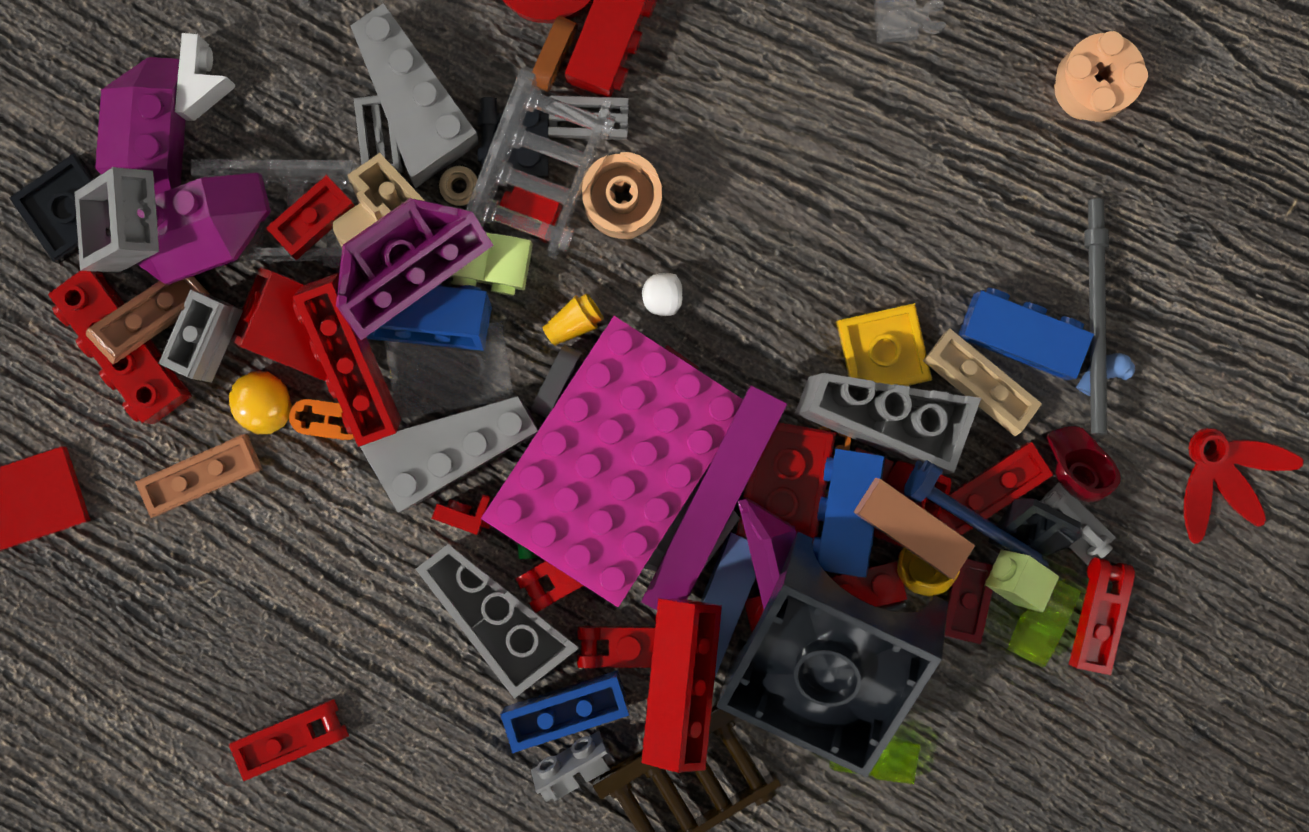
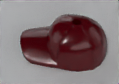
M1068 426L1053 430L1047 435L1049 445L1058 462L1055 471L1057 479L1071 496L1086 503L1096 502L1110 495L1121 482V473L1115 462L1083 428Z

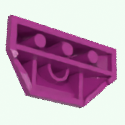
M148 57L101 89L95 168L101 175L112 167L153 171L155 195L181 185L186 120L175 113L179 59Z
M247 173L204 177L155 195L159 252L138 262L137 265L162 283L169 285L236 261L254 237L261 221H265L271 212L262 174ZM138 209L137 215L140 218H144V212Z
M409 198L343 244L336 307L351 326L358 339L362 340L494 245L472 211Z
M746 497L739 499L738 504L763 608L765 609L785 564L791 543L796 536V530L788 522Z

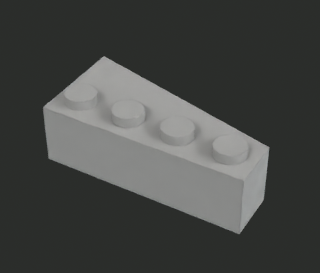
M384 3L350 25L414 187L417 188L479 145L477 132Z
M821 373L808 377L795 414L915 465L918 460L923 463L928 460L943 469V473H954L981 398Z
M517 396L397 431L396 434L362 445L360 448L399 513L407 511L534 437L539 427L523 399Z
M449 544L416 568V571L514 699L579 649Z

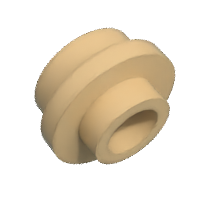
M454 166L447 169L441 176L439 182L440 193L448 203L455 206H464L476 198L479 191V181L474 172L469 168ZM458 180H463L467 184L466 190L462 193H455L453 191V184Z

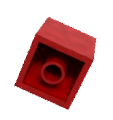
M260 267L242 307L243 312L231 341L244 349L326 381V372L321 361L315 359L309 344L310 336L305 324L299 322L293 308L294 299L292 296L303 284Z

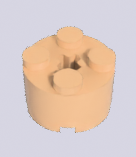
M1108 31L1091 35L1079 42L1059 63L1056 71V84L1054 85L1055 96L1063 110L1073 118L1095 122L1111 119L1133 103L1140 95L1148 78L1144 59L1138 48L1118 32ZM1096 75H1101L1103 80L1098 82L1095 78Z
M620 152L598 159L588 169L582 184V199L586 214L594 227L607 236L619 239H633L643 234L656 222L662 207V184L656 169L648 160L631 152ZM625 188L629 189L631 200L629 202L623 200L620 204L616 203L614 192L622 193Z

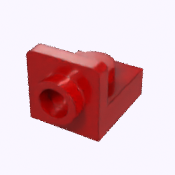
M483 494L476 515L470 513L472 506L453 499H449L447 505L437 503L431 519L476 535L481 534L483 528L490 529L491 527L481 517L494 497Z

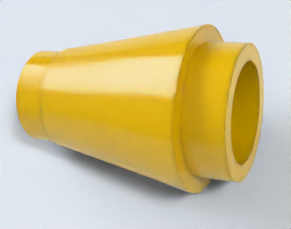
M585 293L581 297L575 295L542 328L549 341L554 346H557L560 343L597 329V324L604 320L594 300Z

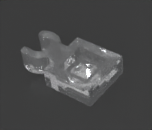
M876 0L874 12L877 43L917 40L919 28L930 34L942 32L946 27V23L931 21L929 13L941 11L944 7V2L932 0L926 3L923 8H916V0Z

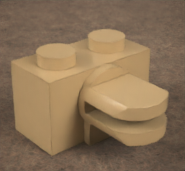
M378 153L347 175L359 204L333 222V231L342 247L343 244L409 198L425 200L384 156Z

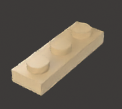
M951 328L941 336L923 360V362L965 396L981 398L978 407L1014 436H1017L1025 429L1042 405L1040 401Z

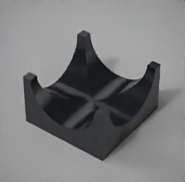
M797 532L791 543L778 581L756 627L747 642L740 639L733 651L716 707L867 778L942 660L948 601L933 595L924 609L909 613L893 612L870 605L851 595L834 582L816 559L813 551V538Z

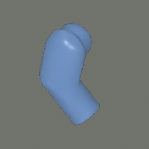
M1122 353L1106 355L1107 379L1117 377L1127 380L1133 376L1135 365L1129 356ZM1090 365L1076 386L1080 392L1087 396H1090Z

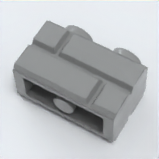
M190 289L184 303L185 309L180 312L159 364L188 378L212 383L243 310L214 296Z

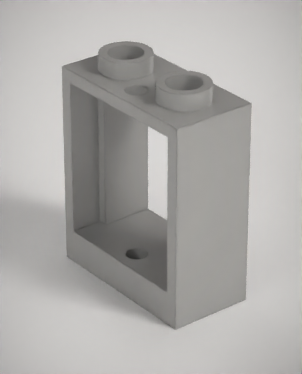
M112 167L75 191L80 271L121 272L159 252L153 171ZM138 209L144 212V218H140L137 215ZM106 228L111 232L110 237L106 235Z

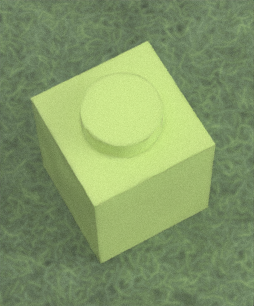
M1001 549L985 586L1014 605L1044 612L1059 576L1029 555Z

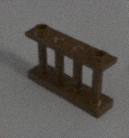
M716 704L712 706L709 734L713 732L715 737H721L749 784L747 788L728 798L706 761V770L694 772L715 807L694 819L666 770L641 763L643 749L611 767V770L594 778L593 788L600 799L611 795L612 799L617 798L637 832H656L631 791L633 787L631 781L645 774L647 778H652L681 828L674 832H706L754 802L757 806L768 802L776 796L777 792L775 789L779 788L781 784L774 771L765 777L761 775L733 728L736 725L734 719L737 717L717 708Z

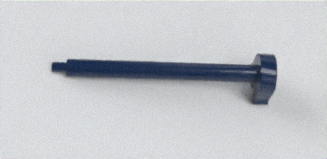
M920 460L916 462L904 487L905 496L915 502H921L927 498L1011 552L1029 555L1045 567L1048 566L1049 562L1042 558V554L936 488L934 485L943 473V469L928 460L924 463Z

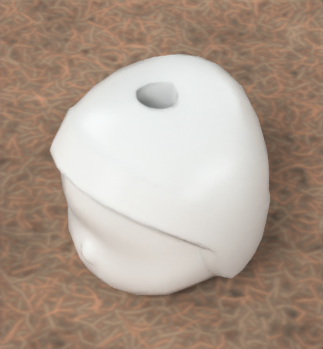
M658 273L647 279L642 289V297L646 309L660 316H671L677 313L682 304V284L676 274Z

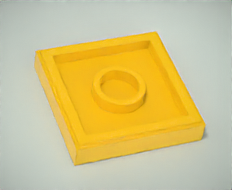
M915 303L836 321L849 377L904 386L932 381L930 368L923 362L927 354Z

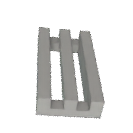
M378 95L353 98L361 164L370 160L364 106H371L377 154L381 153L386 159L379 106L381 102ZM388 123L393 164L391 165L399 173H404L402 156Z
M550 96L549 137L627 140L628 98ZM558 107L620 109V113L560 112ZM558 121L620 123V129L558 127Z

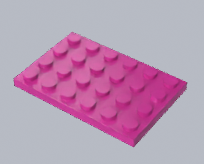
M613 316L481 519L605 600L619 607L712 462L743 399L616 316Z

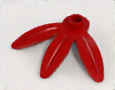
M1209 427L1197 431L1189 442V455L1196 464L1191 471L1184 496V521L1190 541L1198 544L1205 536L1212 505L1213 479L1224 499L1240 516L1253 525L1262 527L1266 522L1262 505L1251 485L1234 464L1259 470L1291 471L1303 467V458L1286 448L1263 441H1227L1226 436L1215 428ZM1210 441L1209 450L1204 452L1206 443Z

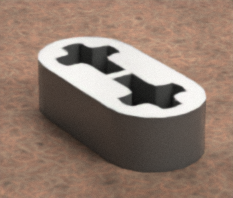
M566 344L562 346L532 404V412L544 418L548 417L565 391L581 359L582 352Z

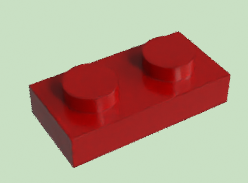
M325 175L267 226L266 229L297 260L333 229V222L355 207V205L328 175Z

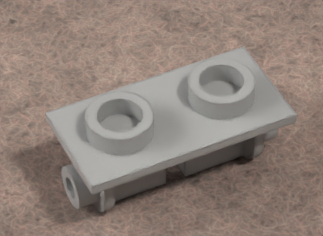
M1059 482L1040 500V502L1081 522L1082 537L1070 545L1069 548L1087 566L1092 558L1097 556L1103 558L1112 550L1113 547L1110 543L1116 537L1084 505L1071 496Z
M597 731L590 736L579 738L570 748L556 756H549L543 759L537 767L531 769L537 794L541 793L546 802L551 799L557 801L559 798L580 787L574 776L575 774L580 772L587 783L604 772L611 770L610 765L615 763L616 760L610 749H606L601 732Z

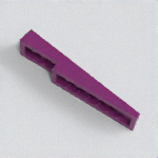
M749 386L641 603L657 610L658 598L688 599L787 403L753 386Z

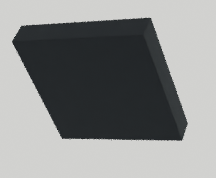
M75 153L9 198L52 261L57 264L79 250L75 191L95 179L80 156Z

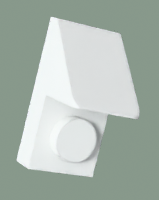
M182 33L175 113L186 121H195L235 88V84L225 76L206 75V71L210 72L213 65L212 49L198 34Z

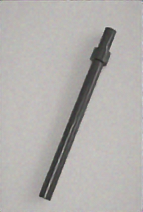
M1094 198L1088 200V229L1084 231V247L1089 249L1090 332L1094 334L1090 343L1091 435H1107L1105 248L1109 247V230L1105 229L1104 199Z

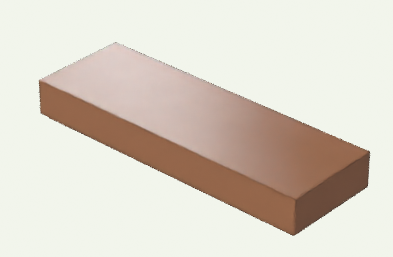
M194 276L169 285L158 281L89 327L86 331V336L114 365L175 323L180 312L185 309L184 303L190 289L208 295L210 293Z
M242 434L142 478L135 483L150 518H155L262 471L263 468L248 434Z
M879 478L873 480L854 510L856 515L947 578L953 580L975 547L973 543Z

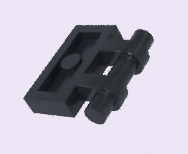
M482 97L481 112L477 114V126L481 127V148H478L477 152L478 162L482 163V177L496 178L497 163H509L510 179L549 178L548 97H508V113H497V98ZM497 128H508L509 148H497Z

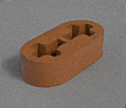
M560 15L556 18L530 77L531 85L547 92L551 90L573 43L578 23Z

